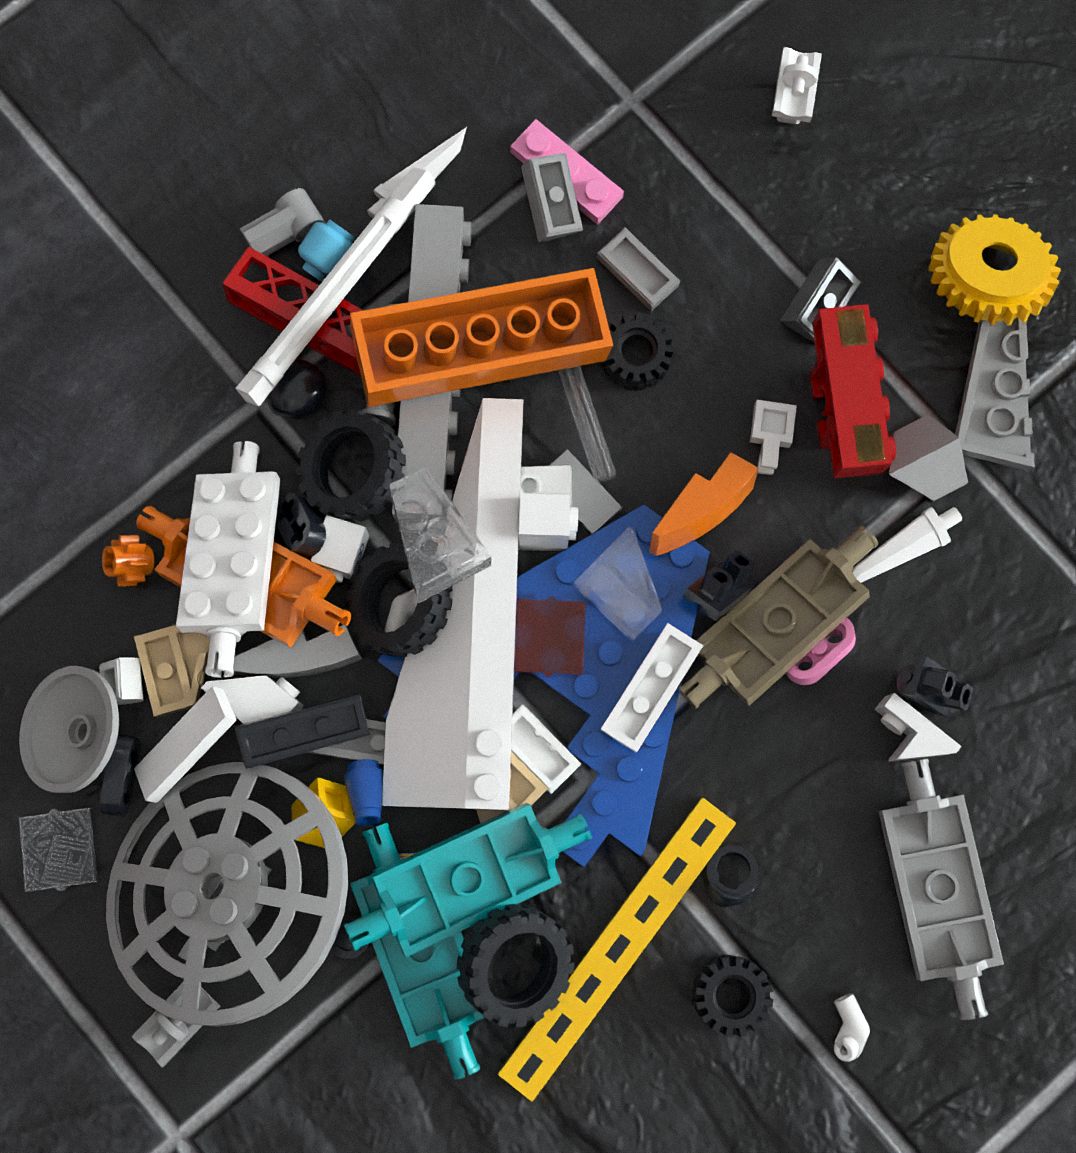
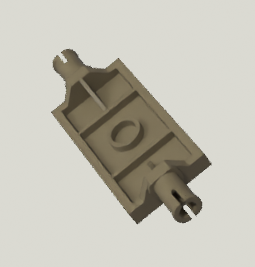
M861 525L836 549L833 547L828 550L821 549L809 539L744 599L735 605L726 616H723L696 640L703 645L697 657L704 662L705 666L683 686L678 688L687 702L690 700V705L697 709L718 687L724 685L731 688L750 706L870 597L869 589L860 583L852 572L854 571L853 566L868 552L878 546L876 537L870 531L865 535L864 533L867 529Z

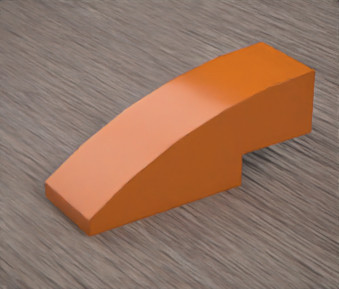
M730 453L710 481L695 473L652 532L649 553L659 556L678 549L720 524L739 507L753 490L759 468Z

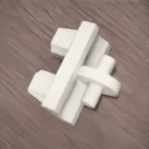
M783 47L772 116L777 117L779 122L799 124L800 121L810 123L822 53H801L791 48Z

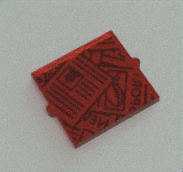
M552 596L548 600L517 599L514 672L544 673L548 678L552 674L583 675L586 602L556 601Z

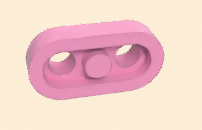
M848 618L841 622L786 672L788 678L799 685H810L820 680L853 649L856 637L852 622ZM833 635L842 637L838 643H830L828 638ZM803 662L812 664V667L808 670H800L798 668Z

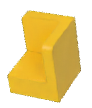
M317 777L308 788L321 799L330 811L343 837L355 824V816L346 786ZM298 798L291 807L292 821L309 812ZM318 827L296 839L300 842L325 848Z

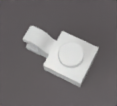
M756 400L750 442L761 444L757 465L759 474L773 476L774 469H777L779 447L790 448L793 440L796 405Z

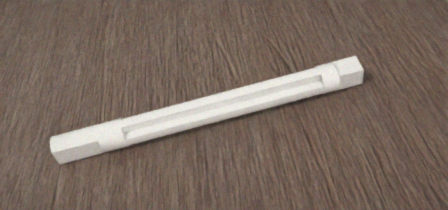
M411 169L266 353L260 357L235 388L246 402L256 406L261 405L284 376L286 370L374 259L415 211L416 204H420L435 185L433 176L427 170Z

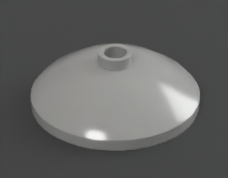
M68 666L58 669L38 685L27 703L20 727V754L24 768L31 780L46 791L73 793L85 788L98 777L112 756L119 732V711L115 694L108 681L100 673L81 666Z

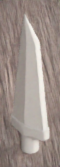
M466 128L385 183L376 187L373 191L380 200L367 210L370 217L374 218L378 210L412 168L427 170L435 180L460 152Z
M929 507L919 517L854 566L852 573L862 583L935 548L943 547L951 542L947 530L962 521L961 514L953 507L938 516L935 510Z

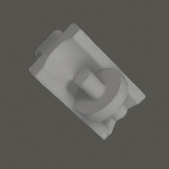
M183 983L167 998V1002L181 1007ZM201 987L199 1010H218L221 1006ZM156 1010L134 1033L132 1038L142 1045L163 1068L203 1025L188 1024L167 1017Z

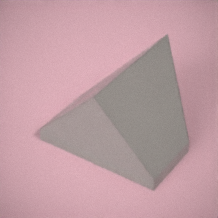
M926 415L892 433L896 444V457L892 460L889 475L925 495L931 502L968 483L960 438L930 415Z

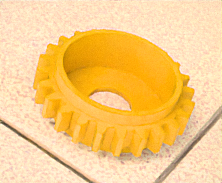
M980 214L977 215L974 221H970L965 217L962 219L960 227L953 223L950 225L947 233H941L930 257L932 260L929 265V271L933 272L930 281L932 284H940L936 294L938 296L945 295L948 299L946 305L948 307L955 306L960 310L959 315L964 316L967 314L974 317V322L977 323L980 320L989 321L990 325L995 326L997 321H1004L1009 326L1012 325L1014 318H1018L1021 322H1026L1030 313L1037 316L1043 306L1047 307L1059 284L1057 278L1061 268L1055 266L1058 256L1049 254L1052 245L1044 243L1040 239L1042 234L1040 232L1034 233L1028 228V224L1022 225L1015 222L1014 218L1011 217L1004 219L994 214L993 217L984 218ZM986 247L1004 251L1017 259V264L1010 270H995L983 261L982 251Z

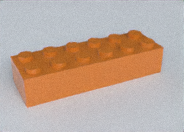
M594 268L350 313L351 334L368 407L606 361L613 347Z

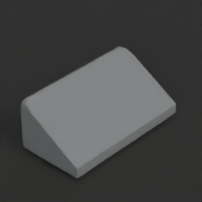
M566 153L528 159L521 169L538 242H545L583 231Z

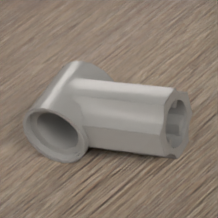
M298 188L283 195L277 201L275 209L243 226L240 230L249 247L268 256L294 240L302 242L316 222H323L325 224L326 222L304 189Z

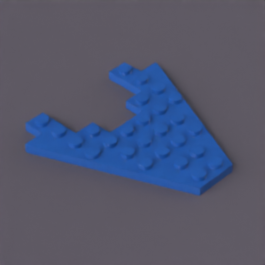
M645 505L640 506L517 577L514 681L524 668L517 663L518 660L531 670L528 672L590 716L566 748L573 756L599 774L566 819L568 821L581 814L588 825L584 828L585 831L589 829L592 838L590 840H585L563 851L583 867L586 866L608 834L640 857L645 852L678 701V688L681 686V682L636 753L609 737L600 729L667 623L689 637L692 636L698 603L686 600L683 595L687 587L705 575L710 551L694 540L678 549L659 556L649 553L652 532L663 518ZM519 603L525 611L532 605L546 647V651L543 654H535L540 660L525 649L528 645L544 649V647L538 641L531 642V640H536L532 635L540 641L542 640L534 632H538L537 626L530 631V628L533 626L530 618L533 616L531 609L526 611L527 614L519 618V616L524 614ZM571 605H574L575 609L580 612L583 610V613L580 616H575ZM576 605H583V607L580 608V609H577V608H576V607H577ZM565 606H569L568 608L561 609V610H558V611L553 612L555 609H559V608H562V607H565ZM570 609V611H568V612H564V613H561V614H558V615H554V616H551V617L544 618V619H541V620H540L541 617H545V616H548V615H551V614H555V613L562 612V611H565V610ZM571 613V615H567V616H564V617H560V618H557V619H554V620H550V621L541 623V621L548 620V619H551V618H554V617H558V616H561V615H564V614ZM569 618L567 621L559 623L562 633L566 632L567 636L562 637L557 621ZM529 619L527 623L530 621L529 625H532L528 627L527 624L524 622L525 620ZM556 624V626H552V627H549V628H546V629L543 628V627H546V626H550V625ZM558 628L557 630L545 633L547 630ZM559 631L557 634L546 636L547 634ZM560 635L558 638L547 640L548 638ZM567 638H571L570 640H567V641H563V642H560V643H557V644H553V645H550V646L548 645V644H551V643H554V642H557V641H561V640H564V639H567ZM575 640H580V641H577V642H574V643H571V644H567V645H564V646H561V647H557V648H554V649H550L551 647H554V646H558V645L565 644V643H568V642H571V641H575ZM582 643V649L578 646L574 647L576 651L579 649L581 653L577 656L570 670L566 672L568 669L566 666L570 665L572 660L570 659L565 663L569 657L564 656L562 651L559 650ZM529 647V648H530L532 651H534V652H542V651H536V650L532 649L531 647ZM571 648L565 651L572 658L576 655V652ZM523 652L525 659L527 657L532 658L533 662L530 665L525 664V659L520 660L518 658ZM383 654L377 661L399 677L405 657L401 658ZM581 659V664L579 665V667H581V673H577V671H579L578 669L575 673H573ZM534 662H537L535 665L539 664L540 666H536L535 670L530 668ZM389 709L383 716L385 719H387Z

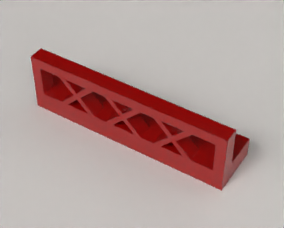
M251 247L246 249L222 283L227 302L280 332L286 328L310 298L307 296V293L312 295L319 286ZM253 262L267 270L269 279L252 283L242 276ZM293 284L301 289L303 299L286 302L278 297L276 288ZM267 289H272V293H270V292H268V291H266V290H267ZM343 299L335 309L337 318L326 320L306 346L361 376L353 339L347 336L345 326L350 325V313L364 310ZM341 312L347 314L348 316H343V317H342V313H341ZM340 327L341 332L336 330L335 328Z

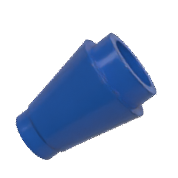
M362 759L354 761L347 766L344 782L355 816V823L360 826L378 824L381 821L383 770L376 760Z

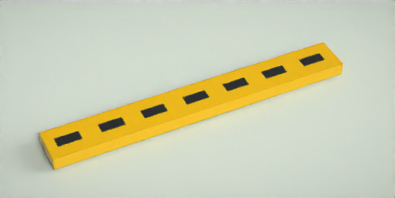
M700 798L576 966L573 974H570L567 980L570 983L565 994L561 993L557 999L560 1003L552 1011L548 1009L543 1013L545 1017L533 1024L499 1070L498 1075L533 1102L736 825V822L706 799Z

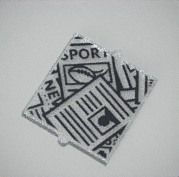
M91 808L60 812L59 809H51L49 814L19 818L25 892L56 888L57 891H65L67 886L97 882Z

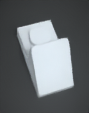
M895 693L885 696L875 708L883 716L881 722L888 729L898 735H902V733L907 735L888 761L944 756L957 753L962 747Z

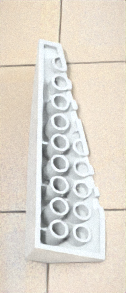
M482 399L435 556L439 559L437 562L447 568L448 574H446V577L452 582L453 591L449 592V598L453 599L451 610H447L445 618L448 621L444 629H439L436 633L437 639L431 645L425 644L422 646L423 651L418 654L407 653V657L404 659L386 719L382 806L509 810L523 399Z

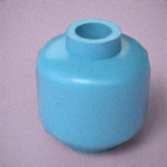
M330 219L326 224L316 222L298 248L300 257L306 261L302 268L322 281L351 247L355 237Z

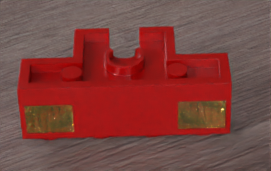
M869 304L819 309L812 321L817 362L809 375L813 400L825 399L826 401L825 410L822 411V415L828 417L826 420H819L816 423L820 449H830L834 478L882 474L896 457V444L892 435L888 436L886 421L890 417V405L887 396H882L880 381L884 378V365L882 358L876 357L874 342H877L878 339L877 321L875 318H870Z

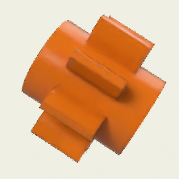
M119 535L118 540H112V546H106L103 551L102 567L104 573L111 578L117 577V586L119 587L137 586L138 582H145V576L150 575L153 571V551L149 545L139 544V535Z

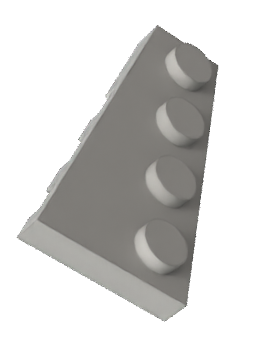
M1014 318L1012 325L1009 326L1004 321H997L995 326L990 325L989 321L985 320L978 322L955 435L960 438L962 453L965 456L1030 471L1035 466L1034 453H1031L1030 436L1033 434L1032 418H1029L1028 410L1030 379H1027L1026 360L1028 359L1026 322H1021L1018 318Z

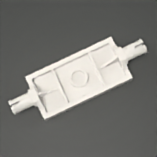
M241 441L234 443L231 473L196 475L176 627L181 633L198 632L205 634L210 639L205 673L217 678H221L222 671H224L225 678L233 676L236 642L241 640V636L247 631H264L280 478L276 472H256L260 448L257 444L245 441L244 450H242Z

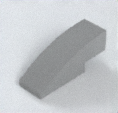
M345 625L340 626L345 630L340 636H335L329 631L311 640L308 639L306 632L303 630L291 648L272 639L235 656L233 674L249 677L266 675L269 678L310 676L339 669L362 660V656L350 630Z

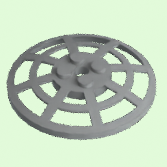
M244 762L212 765L188 774L180 779L158 803L150 802L132 824L119 848L111 870L106 899V923L110 946L119 970L134 992L146 1004L167 1017L188 1024L215 1027L242 1024L264 1016L292 998L309 982L324 962L337 937L345 912L348 891L347 857L342 836L332 814L321 799L298 779L277 768L266 765L245 769ZM227 773L241 774L231 797L222 796L206 799L185 809L179 794L180 792L199 781L215 775ZM259 776L285 787L303 803L309 812L285 825L271 810L255 801L248 800ZM165 806L170 821L153 838L143 855L140 865L128 864L132 849L143 830L157 812ZM226 809L218 833L197 838L190 820L209 811ZM243 812L258 818L272 832L253 846L235 837ZM317 827L323 838L328 860V889L326 898L301 893V862L298 848L294 841ZM175 832L183 850L174 859L170 869L152 867L159 850L171 834ZM279 849L283 852L286 866L285 890L268 887L267 870L263 861ZM221 876L224 882L223 890L218 897L211 899L208 894L209 884L215 877ZM122 881L135 883L133 912L136 928L139 933L125 950L119 926V895ZM147 884L164 887L166 911L150 925L145 907ZM263 905L281 908L270 931L256 945L247 928L258 917ZM296 911L322 916L318 930L306 953L292 971L280 981L266 961V958L275 950L286 935ZM174 926L190 937L186 964L171 957L157 942ZM231 939L241 958L223 966L203 968L208 942H222ZM147 951L162 968L177 977L184 978L181 1007L171 1004L151 992L135 974L132 966ZM250 970L265 992L256 999L233 1008L214 1011L199 1010L201 982L226 981L243 975Z

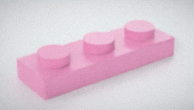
M537 119L510 146V153L523 164L531 158L566 153L578 209L597 225L623 198L624 191Z

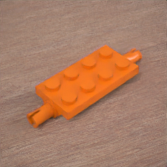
M147 506L142 511L151 516L150 519L139 515L136 526L141 531H145L162 540L165 546L164 557L154 570L164 579L181 587L190 518H177L174 520L157 511L156 508ZM274 542L264 631L260 632L289 648L293 646L309 621L325 628L335 636H340L345 630L338 625L341 623L348 626L351 620V613L324 600L337 581L333 572Z

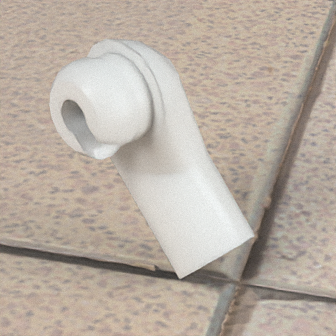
M414 588L394 598L384 628L385 632L395 631L408 621L418 603L419 588Z
M853 993L844 995L834 1001L843 1021L835 1039L834 1053L837 1058L845 1062L855 1060L860 1056L870 1032L869 1025Z

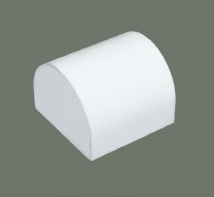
M117 658L100 664V674L110 684L115 694L117 705L144 701L142 670L139 658Z

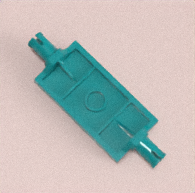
M524 803L370 874L381 901L379 904L380 909L353 922L344 924L354 951L391 933L393 937H396L401 952L406 958L473 926L479 919L481 921L488 918L487 913L496 908L500 911L505 910V905L519 904L562 883L555 867V859L559 858L558 853L592 838L590 830L585 831L584 829L588 826L584 817L578 814L574 818L553 828H541L531 805Z
M388 822L376 827L381 844L378 841L374 828L362 832L376 866V869L372 870L373 873L405 859L404 857L401 859L399 857ZM370 875L350 883L362 917L380 909L379 904L381 901ZM460 931L406 958L401 952L396 937H393L391 933L373 941V947L411 1048L431 1040L442 1043L455 1080L465 1077V1069L460 1058L464 1060L469 1075L480 1070V1065L477 1063L466 1032L469 1031V1025L485 1017L463 996L465 992L458 984L457 977L461 975L456 967L458 956L462 957L463 953L461 948L464 940L462 932Z

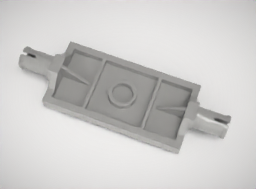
M928 758L902 763L901 766L904 770L910 801H907V806L878 812L916 980L924 981L947 977L948 981L953 982L960 1020L976 1019L975 1015H978L979 1018L988 1015V1012L985 1008L978 977L982 975V970L1004 965L965 798L964 795L941 799L940 795H935Z

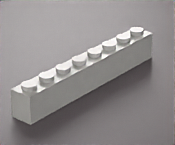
M416 204L408 302L460 293V283H468L469 259H462L463 246H470L471 222L464 221L463 207ZM461 389L401 401L398 437L404 446L401 448V452L406 455V466H402L401 473L405 474L402 485L398 484L395 490L398 494L393 500L392 515L395 523L444 526V514H448L453 499V490L446 489L447 474L454 475L456 451L449 450L450 435L457 436L458 411H452V397H460Z

